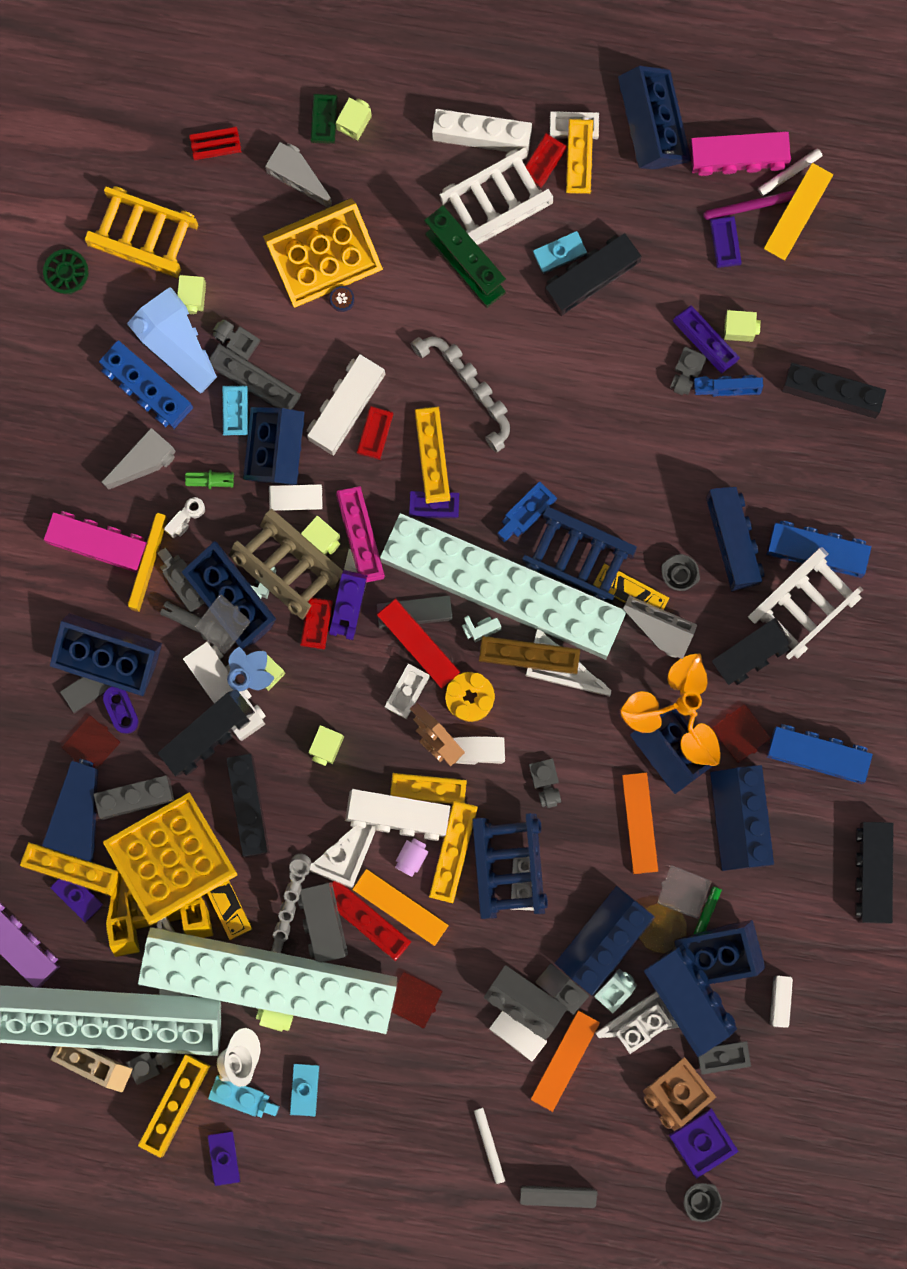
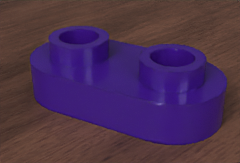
M108 688L103 695V701L115 729L123 734L134 732L138 727L139 719L128 693L119 688ZM120 695L121 701L117 704L113 703V697ZM129 717L131 723L128 726H123L122 720Z

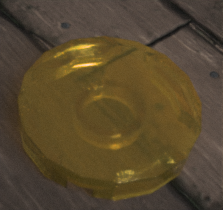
M658 903L649 906L647 910L656 918L644 931L639 940L646 948L653 952H669L676 948L674 940L686 936L687 925L685 918L677 908L670 904Z

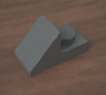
M552 963L535 982L555 1000L566 1006L567 1010L573 1015L589 997L584 990Z

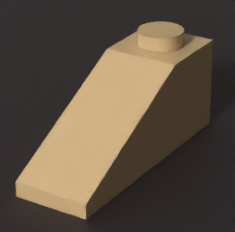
M56 1046L51 1058L52 1061L106 1088L123 1092L133 1070L89 1048Z

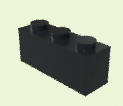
M775 617L713 659L712 662L728 685L733 682L739 685L749 678L746 673L753 668L758 672L769 664L768 658L774 654L778 658L790 649L787 645L792 641Z

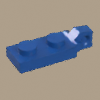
M746 375L739 379H732L731 376H721L716 380L704 376L694 380L695 395L713 394V397L760 395L763 389V377L757 378L755 375Z
M539 481L505 515L502 521L505 526L498 532L497 536L504 543L513 534L517 537L520 536L545 512L547 506L550 507L557 500V497Z

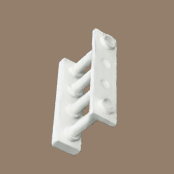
M525 148L510 151L505 159L458 185L451 184L442 190L443 193L440 194L443 205L451 201L467 229V234L477 245L553 204V196L549 189L545 191L539 190L523 163L527 159ZM513 166L530 193V199L523 203L517 201L502 175V172ZM491 178L494 179L509 205V211L502 215L496 213L480 185ZM471 189L488 217L487 223L480 227L475 225L459 197Z
M823 547L819 548L748 616L754 624L759 620L763 623H768L775 618L772 615L774 612L771 609L778 603L780 606L784 605L810 632L799 643L780 623L792 641L788 645L792 649L786 655L788 659H791L793 656L798 659L808 649L805 645L847 605L852 608L862 598L859 595L863 591L861 587H858L853 592L826 564L827 561L824 558L829 553ZM813 569L816 572L819 571L846 599L836 609L808 581L809 578L806 575ZM795 586L798 589L802 588L828 616L818 626L790 598L791 595L788 592Z

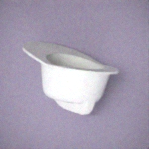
M244 1028L236 1031L230 1039L227 1049L219 1054L217 1069L221 1081L232 1082L238 1087L246 1086L250 1083L261 1051L259 1039L252 1030Z

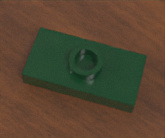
M313 94L311 143L335 144L338 95Z

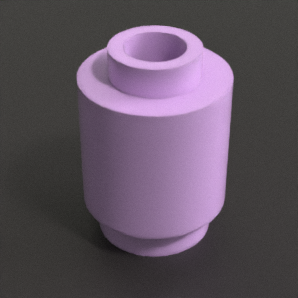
M413 838L412 842L406 840L396 859L398 863L395 868L413 877L415 872L418 873L428 854V851L425 850L426 844Z

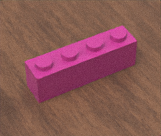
M789 132L692 138L690 143L692 173H698L700 176L711 175L713 172L722 171L723 174H733L737 170H746L753 173L763 168L780 171L788 167L791 161Z
M61 511L60 514L53 512L44 537V541L47 544L138 573L147 544L144 542L145 538L136 534H130V537L122 535L121 530L111 526H107V529L97 527L98 523L89 519H84L83 522L75 520V515Z

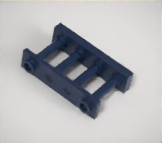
M547 506L543 514V519L547 521V527L533 557L524 555L522 560L526 564L525 567L537 573L539 571L592 594L595 598L612 603L615 595L608 592L623 560H626L627 557L633 559L637 546ZM561 527L568 530L570 536L555 568L541 561L556 529L559 530ZM584 537L591 541L592 547L578 577L575 578L564 573V570L578 540ZM606 547L614 551V558L600 588L586 583L600 551Z
M527 813L526 822L492 825L489 823V819L486 818L473 819L481 919L497 918L499 910L534 907V914H545V908L548 907V899L546 893H543L538 833H541V821L537 818V814ZM527 832L528 847L501 850L491 848L490 838L493 835ZM529 857L530 872L502 875L493 873V863L495 860ZM531 882L533 897L504 900L495 898V888L497 885Z

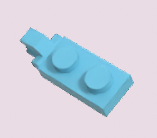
M219 1075L216 1076L208 1098L214 1102L258 1117H262L263 1112L276 1116L280 1107L268 1102L269 1095L264 1094L265 1092L249 1086L238 1087L232 1082L221 1081Z

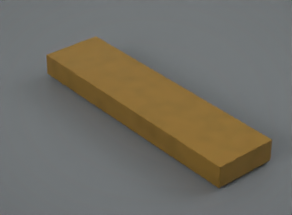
M482 636L479 662L577 675L580 649Z

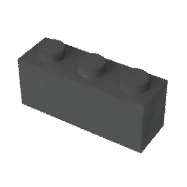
M168 776L94 794L99 818L103 820L175 801L171 781Z
M332 882L302 888L298 904L300 909H304L306 919H303L305 933L310 934L311 943L308 944L311 958H315L317 962H325L346 957L348 950Z
M506 965L483 997L493 1006L498 1007L511 1016L512 1019L518 1021L545 1041L567 1010L566 1006Z

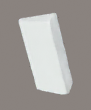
M773 977L770 1013L771 1026L789 1027L793 982L791 977Z

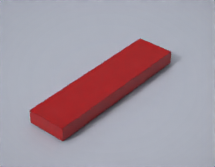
M396 598L377 613V616L441 688L460 673V670Z
M332 881L339 914L393 960L397 961L411 944V941L345 885Z

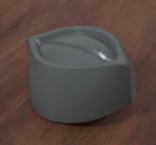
M674 555L661 565L664 582L673 590L686 591L700 581L697 563L687 555Z
M695 1184L685 1194L684 1207L690 1220L710 1221L721 1210V1196L714 1184Z

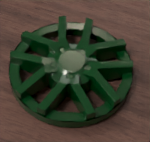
M62 249L52 253L47 258L43 267V276L46 284L54 292L71 295L78 290L80 291L89 277V269L86 260L80 253L70 249ZM63 254L62 262L54 259L56 256ZM67 254H72L70 262H66ZM76 257H78L83 263L74 264ZM51 261L58 265L56 269L49 267ZM84 267L85 273H76V269ZM50 271L55 274L48 278L47 272ZM75 277H83L80 284L77 282ZM59 278L60 281L56 284V286H53L51 283L55 279ZM73 280L76 287L70 289L68 282ZM65 283L67 290L59 289Z

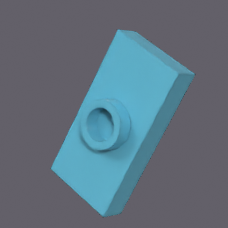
M576 231L534 250L533 254L542 273L545 274L587 255V251Z
M222 386L223 435H248V386Z
M294 1064L290 1115L316 1116L319 1065Z

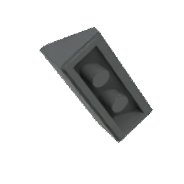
M450 596L399 601L418 624L453 620ZM389 603L377 604V613ZM378 617L379 629L388 628Z
M521 1186V1205L596 1207L597 1190L595 1188Z

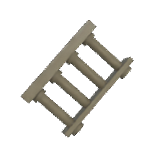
M271 508L265 514L260 524L263 530L245 547L236 541L229 556L235 564L242 566L282 601L291 613L298 615L303 620L311 607L308 601L324 585L334 589L340 583L343 570ZM269 537H273L281 546L262 563L252 553ZM287 553H291L300 562L281 579L270 569ZM306 569H310L318 578L299 595L289 585Z

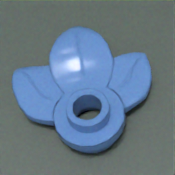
M238 647L231 653L228 661L231 671L228 674L227 681L233 690L237 689L239 692L245 691L248 688L262 690L273 682L274 677L264 671L267 665V653L265 651H255L246 656L245 652ZM238 675L245 677L244 682L241 684L235 681Z

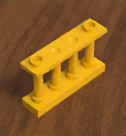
M114 186L113 189L105 187L104 192L111 201L99 231L95 233L87 232L85 237L87 245L178 278L181 268L179 263H177L176 256L187 228L190 227L197 230L199 226L194 218L195 216L186 211L178 213L128 195L127 191L120 187ZM121 202L134 208L122 238L115 241L109 238L108 232ZM146 211L156 215L144 247L137 249L132 247L130 242L142 212ZM168 219L179 224L167 255H164L162 258L154 255L153 249L164 221Z

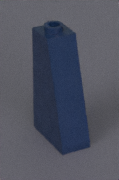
M79 759L78 763L71 761L42 846L93 862L97 810L94 794L98 790V770L93 768L94 763Z

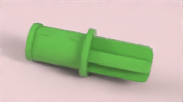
M209 470V472H186L185 484L186 486H207L209 489H212V487L234 488V472H212V470Z

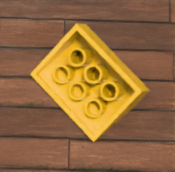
M352 198L263 236L294 308L328 294L339 286H346L383 270L358 207Z

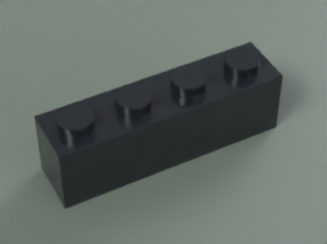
M625 233L620 237L614 235L606 242L607 245L600 250L595 248L586 255V260L580 264L578 261L571 264L566 269L567 272L561 277L556 275L546 282L545 294L560 316L641 262V254Z
M791 363L782 392L876 419L881 411L886 389Z
M237 689L227 692L161 749L158 755L174 776L181 774L187 776L197 769V762L201 759L205 761L215 753L214 748L218 744L222 746L232 739L231 733L236 729L241 730L251 722L249 718L255 712Z
M252 754L226 758L243 857L269 854L254 757Z
M862 822L860 827L856 828V842H860V852H856L855 865L860 867L859 877L855 879V892H859V902L855 903V917L859 918V923H893L894 823Z

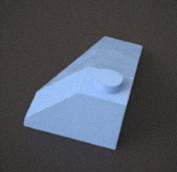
M170 287L142 306L127 324L142 343L199 393H202L217 376L206 351L201 349L196 337L198 335L196 328H192L187 317L189 312L186 305Z

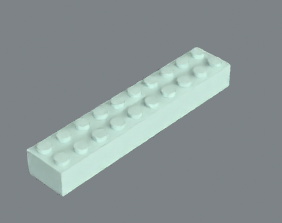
M401 513L380 557L381 562L531 628L539 629L545 634L605 660L626 615V612L621 608Z
M150 927L138 984L386 1034L397 987V977Z
M0 985V1043L218 1056L221 1040V1001L202 997Z

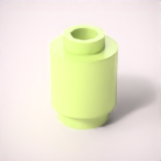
M258 1009L256 1019L260 1020V1026L282 1032V1030L289 1031L293 1015Z

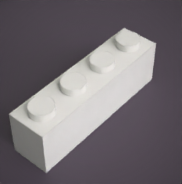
M436 109L432 135L433 141L505 152L525 148L528 155L532 123Z
M359 355L356 360L353 358L346 368L348 373L344 380L339 379L333 388L335 394L331 400L326 399L320 409L321 416L317 421L314 419L307 429L309 441L333 456L385 376V369L362 355Z
M206 642L184 657L183 660L213 703H216L227 692L233 691L227 681L231 669L229 665L225 667L220 659L223 657V654L216 645L211 647ZM248 690L239 693L255 713L249 718L251 722L241 730L236 729L234 731L240 741H243L265 725L262 719L266 716L258 704L254 707L248 700L252 697Z
M352 789L349 793L345 821L351 822L350 826L365 828L366 825L375 826V830L380 832H390V829L400 830V835L414 837L415 833L424 834V839L438 841L439 837L446 836L450 806Z

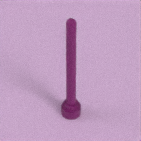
M797 190L707 210L704 212V218L710 220L789 202Z

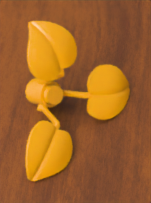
M701 654L688 655L674 663L668 672L670 687L680 690L681 697L677 699L676 703L659 709L658 700L654 695L645 691L637 692L627 699L620 709V714L628 726L642 733H650L660 728L662 721L659 714L677 709L682 715H690L687 727L689 733L684 734L680 741L683 755L695 764L716 766L720 762V747L714 731L703 723L696 725L693 729L694 719L697 716L696 710L702 704L700 695L707 687V674L702 663Z

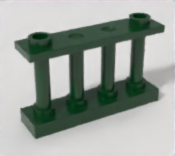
M444 205L424 220L430 228L425 233V236L486 308L506 293L501 286L506 278Z

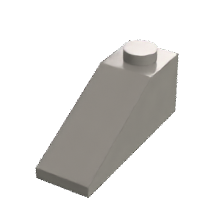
M279 142L265 166L267 174L330 208L332 204L330 196L301 153H299L300 150L290 143L285 145Z
M151 428L102 483L109 490L158 471L162 466L167 467L175 458L173 454L176 451Z
M629 595L623 608L624 611L660 650L665 651L671 657L683 659L697 624Z

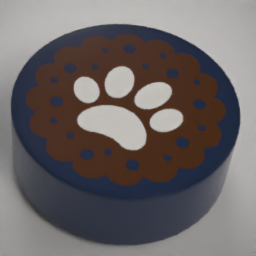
M339 286L331 292L330 302L335 310L346 312L354 305V294L348 287Z

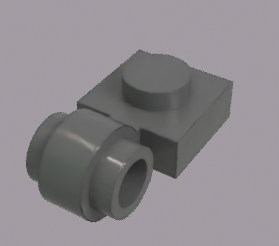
M224 319L221 322H217L213 328L214 333L212 336L222 343L230 340L226 346L227 349L248 361L260 343V339L242 327H239L236 333H234L233 329L235 327Z
M684 347L675 371L681 373V375L675 374L670 388L682 396L683 394L688 395L693 385V381L689 379L699 377L706 357L699 352Z
M549 759L529 764L534 788H544L543 792H539L542 807L547 806V808L557 806V803H561L558 788L553 789L551 785L559 783L554 760Z
M146 1052L126 1062V1064L133 1069L131 1074L136 1084L139 1085L160 1074L157 1065H161L164 1069L176 1063V1054L155 1052L156 1056L153 1058L150 1052Z

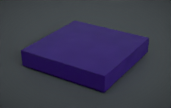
M712 1108L669 1134V1137L696 1179L739 1152Z

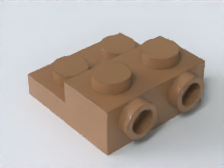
M416 702L410 710L416 716L413 721L419 726L416 732L422 738L419 741L420 744L439 762L444 760L448 765L452 766L465 752L442 725Z
M685 1057L643 1090L646 1095L644 1097L646 1104L652 1109L656 1108L662 1115L660 1117L661 1123L668 1129L672 1128L673 1131L684 1126L716 1098Z

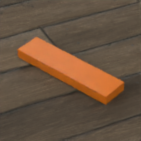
M647 773L622 775L633 874L658 872Z
M577 1011L530 1100L553 1112L600 1022Z

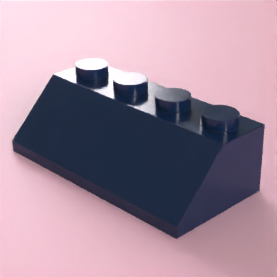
M637 66L618 76L639 168L655 170L690 162L691 157L671 71L668 69Z
M737 487L709 490L706 501L731 592L760 585L765 574L762 564H757L755 554H758V548L755 539L751 540L749 535L752 527L749 516H744L742 507H745V500L742 492L738 493Z
M216 541L182 571L186 579L241 649L255 644L272 628L276 618Z
M69 613L61 620L50 667L144 696L155 670L162 643Z
M762 765L710 772L722 871L774 865Z
M616 886L554 964L592 996L656 917Z
M684 944L659 957L644 970L698 1057L717 1046L737 1030L734 1018L730 1013L726 1012L719 994L712 990L708 983L707 975L699 969L695 963L693 953Z

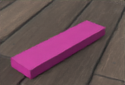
M361 486L338 490L336 496L357 573L368 575L366 582L384 579L385 575Z

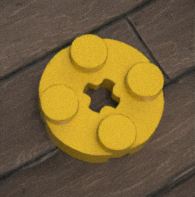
M465 672L459 674L447 686L445 695L446 705L451 714L460 720L467 722L479 721L486 717L493 707L495 699L493 686L488 679L479 673ZM468 690L471 693L477 694L473 704L463 700Z

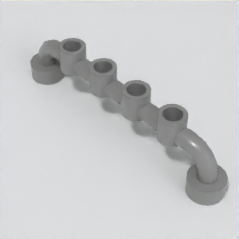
M418 337L410 343L411 347L421 359L430 353L429 347L435 346L440 349L446 361L455 368L461 380L467 383L477 400L482 402L489 415L500 425V432L498 434L493 431L485 437L488 445L496 453L505 447L504 441L510 433V424L504 415L508 411L500 400L494 403L489 397L492 394V390L485 381L481 384L477 382L474 378L477 375L474 366L471 363L466 365L462 363L459 359L462 356V352L456 344L449 346L443 339L438 337H428L423 340Z
M296 854L291 859L289 866L291 882L287 884L285 890V902L280 908V921L275 926L271 952L281 953L284 941L288 938L290 932L289 922L293 920L296 910L295 902L298 901L301 893L300 883L304 881L305 875L309 873L311 867L310 858L304 854Z

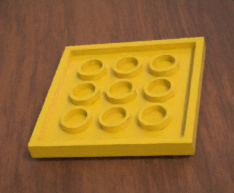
M190 792L103 841L150 926L237 876L234 867Z

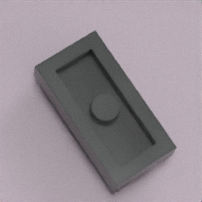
M747 1041L715 1046L698 1057L701 1075L751 1067Z

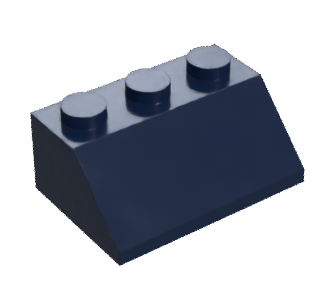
M251 407L243 480L297 485L305 412L284 408Z
M673 709L659 714L662 724L657 730L650 733H642L635 730L630 736L663 778L666 785L676 794L713 766L695 764L685 758L681 751L680 741L684 734L689 733L687 729L688 721L677 709Z

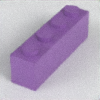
M0 902V954L33 987L40 988L60 968L56 963L58 958L50 950L44 951L38 945L40 940L33 933L29 932L26 934L20 928L23 925L21 921L13 914L9 917L3 911L5 906Z

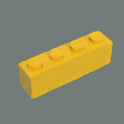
M190 1054L184 1056L138 1145L139 1147L160 1158L165 1155L211 1065Z

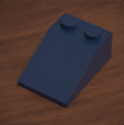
M753 920L724 925L674 940L676 947L684 944L686 948L691 950L695 963L700 970L705 972L709 984L757 976L766 968Z

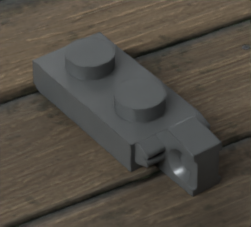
M166 547L159 551L158 555L165 563L160 567L163 571L162 573L190 613L194 612L204 605L205 602L182 573L187 564L179 555L173 558Z

